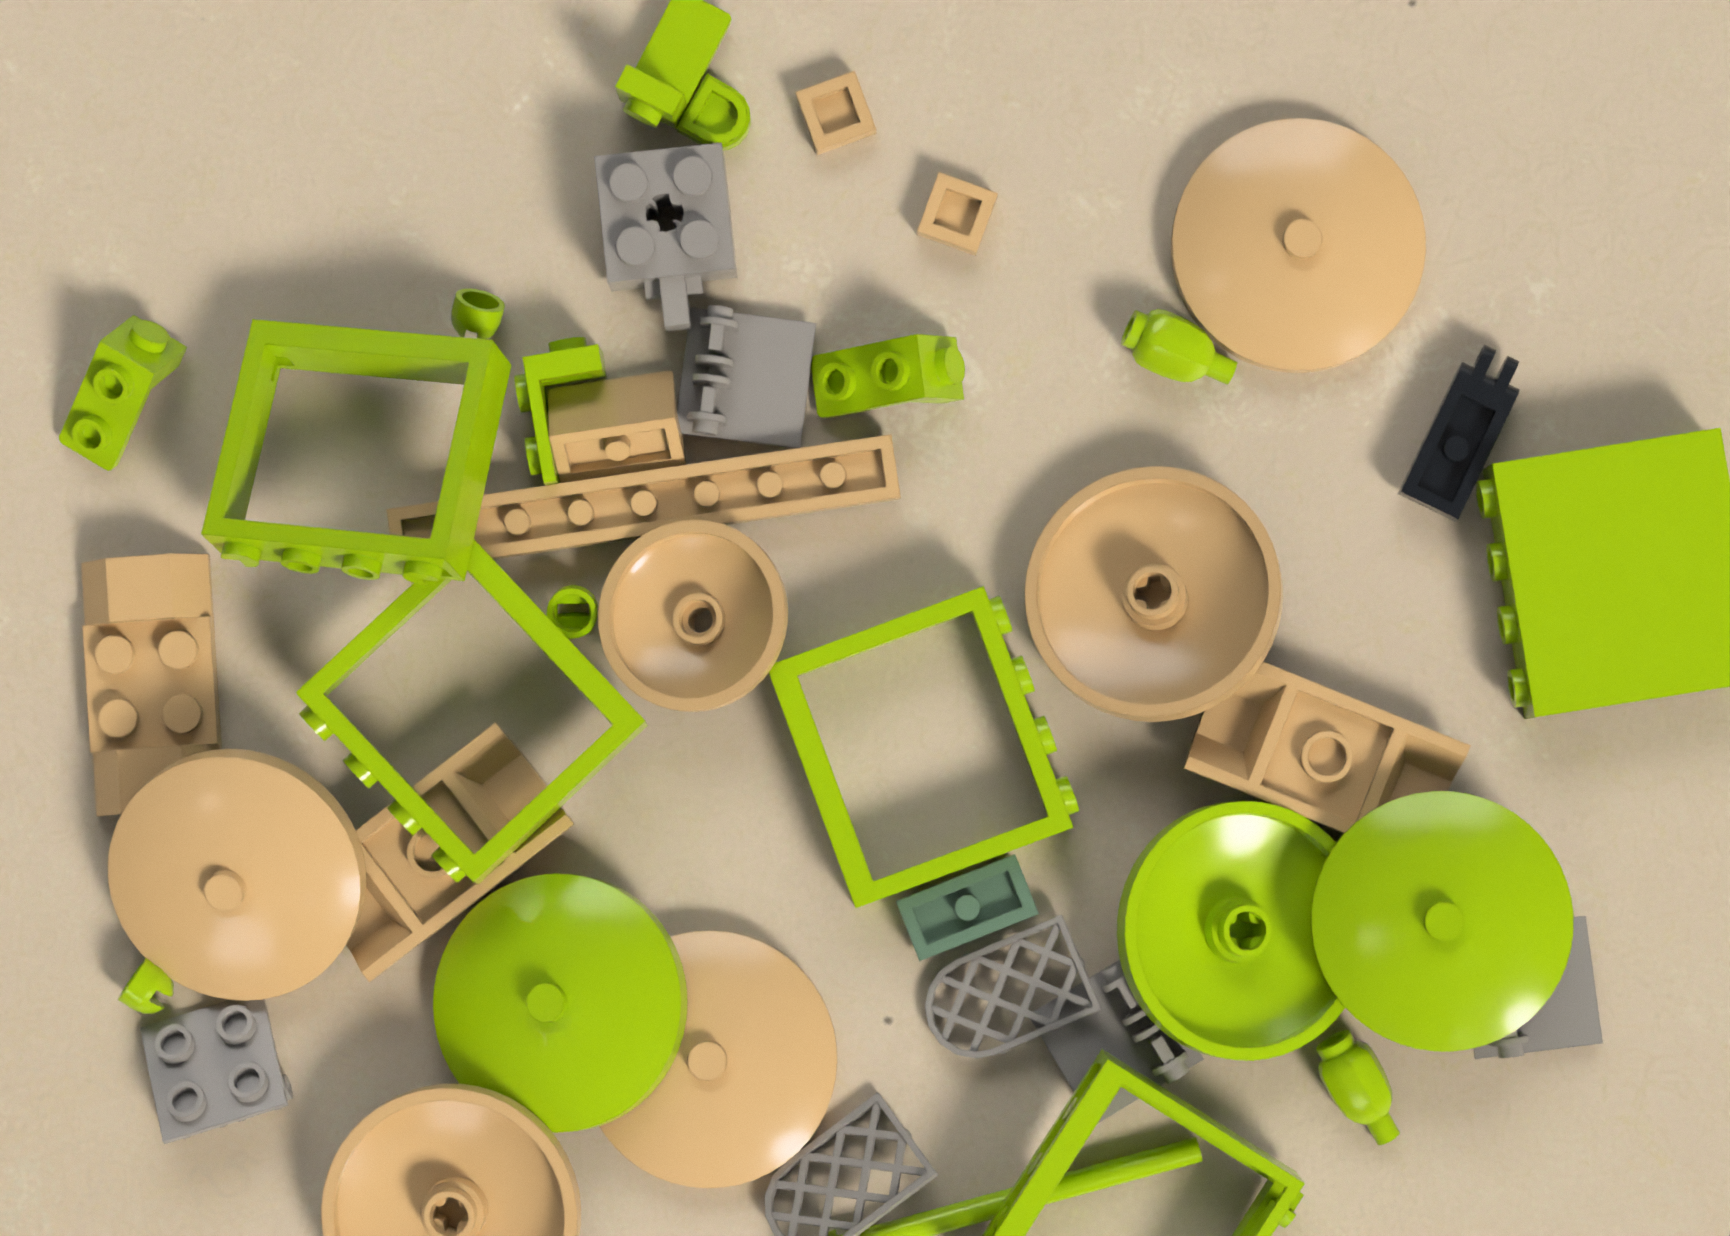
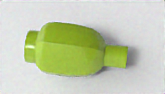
M1164 309L1151 310L1148 314L1135 310L1127 323L1121 339L1122 346L1132 349V355L1137 364L1172 380L1193 382L1206 375L1228 385L1237 368V361L1215 352L1212 339L1205 330L1193 322Z
M1343 1030L1329 1036L1316 1047V1051L1321 1058L1318 1071L1327 1092L1345 1117L1355 1123L1367 1125L1377 1145L1389 1143L1400 1134V1131L1389 1114L1393 1100L1392 1089L1384 1068L1372 1048L1363 1041L1355 1040L1349 1030Z

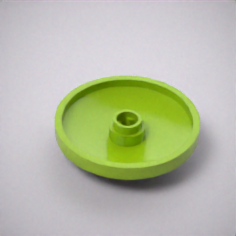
M1430 791L1400 797L1382 804L1356 821L1340 837L1324 861L1316 881L1311 905V934L1316 958L1326 982L1341 1004L1357 1020L1382 1037L1404 1046L1427 1051L1452 1052L1484 1046L1509 1035L1528 1022L1543 1007L1560 982L1570 955L1574 931V914L1568 883L1560 863L1544 839L1530 824L1502 805L1479 796L1453 791Z
M1252 801L1224 802L1201 807L1174 820L1162 829L1140 853L1130 870L1119 902L1117 915L1118 953L1125 979L1135 1000L1149 1019L1167 1036L1191 1050L1208 1056L1239 1061H1255L1278 1057L1301 1048L1322 1034L1339 1017L1345 1007L1332 992L1322 974L1314 951L1311 934V905L1316 881L1324 861L1336 844L1323 829L1306 817L1278 805Z
M543 874L523 878L493 892L478 903L457 926L446 945L437 969L433 994L434 1024L442 1054L459 1084L479 1086L513 1099L535 1114L553 1133L581 1131L607 1124L627 1114L640 1105L664 1079L674 1062L684 1035L688 1003L687 985L678 951L670 935L659 919L640 900L627 891L596 878L574 874Z

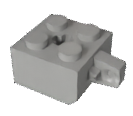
M722 142L594 156L607 283L611 291L645 288L646 300L661 298L666 331L692 329L688 295L703 294V281L737 278L727 172ZM672 206L674 213L683 215V219L681 222L676 219L673 220L675 229L667 232L661 231L658 221L651 220L653 214L656 216L660 215L659 208Z

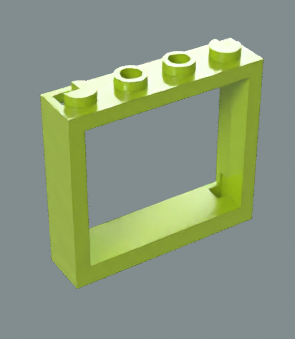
M252 319L201 535L221 553L222 559L238 560L246 567H257L260 560L280 562L287 569L307 574L318 573L320 566L341 568V571L345 574L365 580H376L380 578V573L402 575L407 581L428 586L429 580L440 581V579L465 581L512 366L495 342L488 339ZM281 368L464 385L430 539L245 520Z
M474 540L467 572L612 725L477 853H474L327 697L451 580H429L428 586L413 583L295 693L307 705L299 715L324 741L335 734L351 751L342 761L368 788H371L379 781L395 798L387 809L413 836L423 828L440 846L431 856L449 876L458 883L467 875L473 883L479 885L648 725L639 713Z
M984 586L776 662L769 671L855 908L1074 828L1069 815L1080 810L1067 776L1055 779L1047 755L1057 752L1053 735L1044 715L1035 719L1032 717L1025 698L1026 694L1035 691L1031 676L1022 655L1013 659L1010 658L1002 636L1013 631L1001 597L997 596L988 599ZM972 613L1047 817L873 881L798 676Z
M1101 1049L982 1236H1026L1121 1087L1268 1179L1232 1236H1272L1278 1225L1286 1228L1296 1217L1294 1210L1304 1196L1300 1191L1305 1183L1298 1173L1289 1166Z

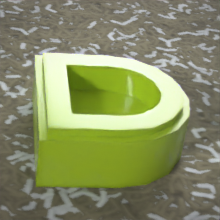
M707 74L678 123L676 130L699 145L722 142L723 150H730L738 146L748 135L751 126L750 108L744 96L737 90Z

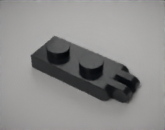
M1487 345L1482 347L1473 367L1461 362L1397 493L1452 521L1459 519L1520 389L1510 385V381L1519 364L1518 360L1507 356L1496 378L1486 373L1496 353L1495 349Z

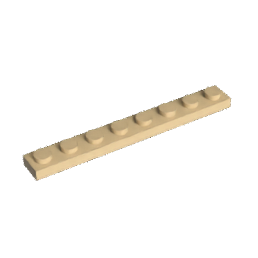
M892 435L485 494L482 499L474 540L495 560L637 539L657 527L675 521L708 520L731 525L900 500L901 495ZM438 501L386 509L390 535L430 539Z

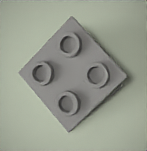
M709 305L708 309L691 307L692 329L687 330L677 407L681 433L800 448L816 323L733 313V308L718 305Z
M1586 916L1574 917L1573 939L1568 962L1560 982L1547 1002L1528 1022L1516 1031L1487 1045L1473 1048L1475 1059L1497 1056L1498 1058L1524 1056V1053L1603 1043Z
M1120 959L1089 978L1101 1005V1011L1041 1036L1073 1091L1076 1090L1101 1049L1160 1086L1166 1082L1169 1084L1181 1078L1190 1071V1067L1204 1060L1201 1053L1191 1050L1167 1036L1144 1013L1127 984ZM1083 982L1070 989V993L1090 1001ZM1058 997L1033 1012L1050 1019ZM1066 999L1058 1021L1087 1008ZM1031 1019L1036 1029L1046 1026ZM1121 1087L1098 1123L1139 1098Z
M265 999L249 1001L227 1000L140 1028L164 1144L187 1139L199 1133L219 1127L222 1128L234 1122H241L250 1117L282 1109L288 1106L287 1100L293 1099L290 1081L286 1074H281Z

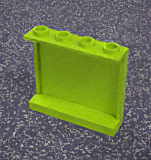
M1721 427L1492 463L1483 469L1484 480L1476 482V498L1482 519L1491 518L1495 543H1490L1486 546L1487 564L1492 581H1501L1505 606L1497 607V623L1502 643L1504 645L1512 644L1516 669H1511L1507 672L1508 689L1513 707L1523 708L1524 719L1730 687V479Z

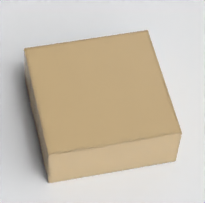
M855 71L795 92L817 155L877 134Z
M938 172L917 229V235L976 256L998 193Z

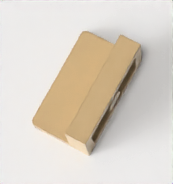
M672 371L556 387L549 390V440L560 483L686 465L685 446L676 408V385Z

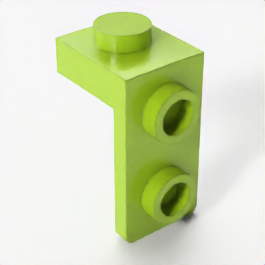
M670 0L635 68L626 64L615 85L619 100L625 103L623 111L651 127L656 128L659 122H662L676 129L731 25L730 14L703 0Z
M132 315L99 341L59 435L60 443L106 471L114 469L120 462L151 389L179 367L187 346L170 337L168 332L159 324L142 320Z
M914 334L812 356L811 369L817 414L821 418H832L908 402L944 404L964 400L962 381L965 376V364L958 350L956 337Z
M586 337L565 338L548 343V353L522 357L525 374L514 375L520 412H532L535 436L525 438L529 470L531 475L542 474L545 485L560 483L549 440L548 405L545 387L607 377L603 352L598 344L587 346Z

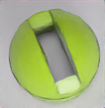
M460 289L455 294L451 310L452 325L460 337H464L466 330L477 333V339H488L496 333L501 324L505 303L499 297L483 290Z
M568 585L560 588L553 594L548 603L546 615L567 638L575 639L585 636L593 629L598 618L599 606L595 596L588 589L578 585ZM558 604H589V613L571 612L558 614Z
M145 958L117 1000L142 1014H153L165 1008L153 996L156 990L172 997L174 994V983L161 968Z

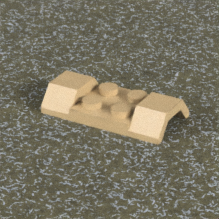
M168 553L103 558L81 563L85 625L82 627L90 753H93L97 817L121 815L135 794L166 766L196 753L222 749L209 554Z
M1263 662L1244 686L1223 702L1202 713L1183 768L1266 803L1290 809L1315 823L1344 834L1356 821L1382 804L1415 793L1448 791L1471 745Z
M495 722L412 787L474 853H477L548 785L518 746ZM388 806L355 830L364 854L366 893L360 919L346 946L352 953L362 974L369 982L373 981L572 827L574 822L562 806L479 885L473 883L467 875L458 883L453 880L431 856L440 846L423 828L414 836L409 833L387 809Z

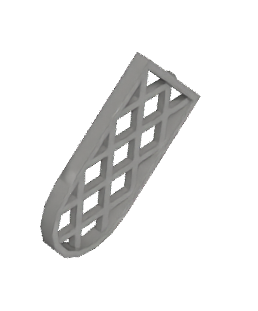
M1063 915L1054 917L975 952L963 954L938 972L928 988L925 1003L928 1026L938 1042L956 1055L976 1059L1007 1053L1011 1048L1102 1010L1085 970L1084 960L1077 951ZM1052 927L1045 947L1024 940V938ZM1060 929L1073 959L1052 951ZM1012 944L1004 965L982 957ZM1020 946L1041 954L1033 977L1011 969ZM1049 958L1070 966L1062 989L1040 980ZM970 962L963 982L946 976L959 966ZM979 964L1000 972L992 994L970 986ZM1077 972H1079L1090 1001L1070 993ZM1008 975L1029 984L1021 1007L999 998ZM941 982L959 989L951 1012L933 1005L936 990ZM1037 987L1059 996L1050 1019L1028 1010ZM967 993L988 1001L980 1024L958 1015ZM1066 999L1087 1008L1058 1021ZM996 1005L1017 1013L1009 1036L987 1027ZM934 1014L947 1019L942 1033L936 1025ZM1025 1017L1046 1025L1017 1038ZM955 1022L976 1031L969 1051L960 1049L948 1041ZM984 1034L1005 1043L993 1049L978 1051Z
M877 1092L796 1153L772 1176L765 1193V1216L775 1236H785L780 1231L777 1221L790 1222L788 1236H797L798 1224L820 1226L819 1236H828L829 1228L849 1230L842 1236H859L937 1177L938 1174L913 1141L910 1131L903 1127L882 1096ZM881 1108L898 1132L877 1130ZM872 1109L869 1129L850 1126ZM845 1134L867 1137L863 1160L841 1157ZM836 1136L833 1156L814 1153ZM876 1138L898 1141L894 1164L872 1161ZM906 1143L924 1168L903 1165ZM809 1161L831 1164L827 1187L806 1184ZM800 1163L797 1183L782 1181ZM840 1165L862 1168L858 1191L836 1188ZM871 1169L893 1172L889 1195L867 1192ZM901 1173L921 1176L898 1193ZM777 1189L795 1191L791 1214L774 1212V1197ZM804 1192L826 1195L822 1218L800 1215ZM834 1197L857 1199L853 1222L831 1220ZM865 1201L885 1203L862 1220Z

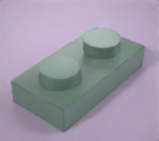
M1015 854L896 901L919 961L1039 914Z

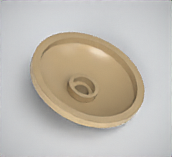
M682 520L664 524L634 541L620 555L611 568L603 585L598 607V629L601 645L611 668L618 678L630 690L646 701L666 709L681 712H702L721 708L737 701L752 691L766 677L775 664L783 647L788 625V603L785 587L775 564L767 553L756 542L740 531L725 524L708 520ZM703 611H710L713 617L711 627L705 632L698 633L694 627L696 616Z

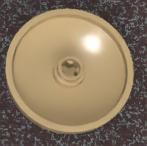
M1288 118L1259 124L1236 134L1217 147L1200 164L1184 189L1175 212L1171 233L1173 275L1183 303L1193 320L1200 328L1205 330L1212 341L1229 354L1260 368L1287 373H1309L1334 368L1358 358L1381 342L1396 327L1410 307L1421 282L1426 255V233L1418 199L1408 179L1394 160L1371 140L1349 128L1323 120L1307 118Z
M1151 466L1123 470L1105 476L1078 491L1058 509L1044 527L1031 554L1026 573L1025 609L1027 622L1034 643L1050 671L1066 689L1087 705L1112 716L1133 721L1161 722L1186 718L1204 712L1232 696L1244 686L1265 660L1273 645L1282 615L1283 580L1280 564L1268 532L1258 516L1245 501L1221 483L1205 475L1174 467Z
M218 749L196 753L166 766L135 794L121 814L112 835L108 854V883L111 899L120 923L131 942L145 958L161 968L169 978L196 992L216 998L249 1001L277 997L292 992L318 977L334 962L349 941L360 919L366 893V867L359 837L351 820L335 797L315 778L285 760L262 752L245 749Z
M701 930L671 936V939L678 951L683 966L688 999L687 1019L679 1051L664 1079L640 1105L620 1118L599 1127L623 1156L640 1169L657 1178L674 1184L696 1188H723L740 1185L758 1179L785 1164L809 1141L821 1123L830 1103L836 1080L837 1042L834 1026L828 1008L811 979L792 959L773 946L753 937L730 931Z
M436 1084L412 1089L393 1097L369 1113L349 1133L334 1156L327 1173L321 1203V1223L323 1236H580L581 1200L575 1172L566 1152L551 1130L535 1114L513 1099L493 1090L466 1084Z

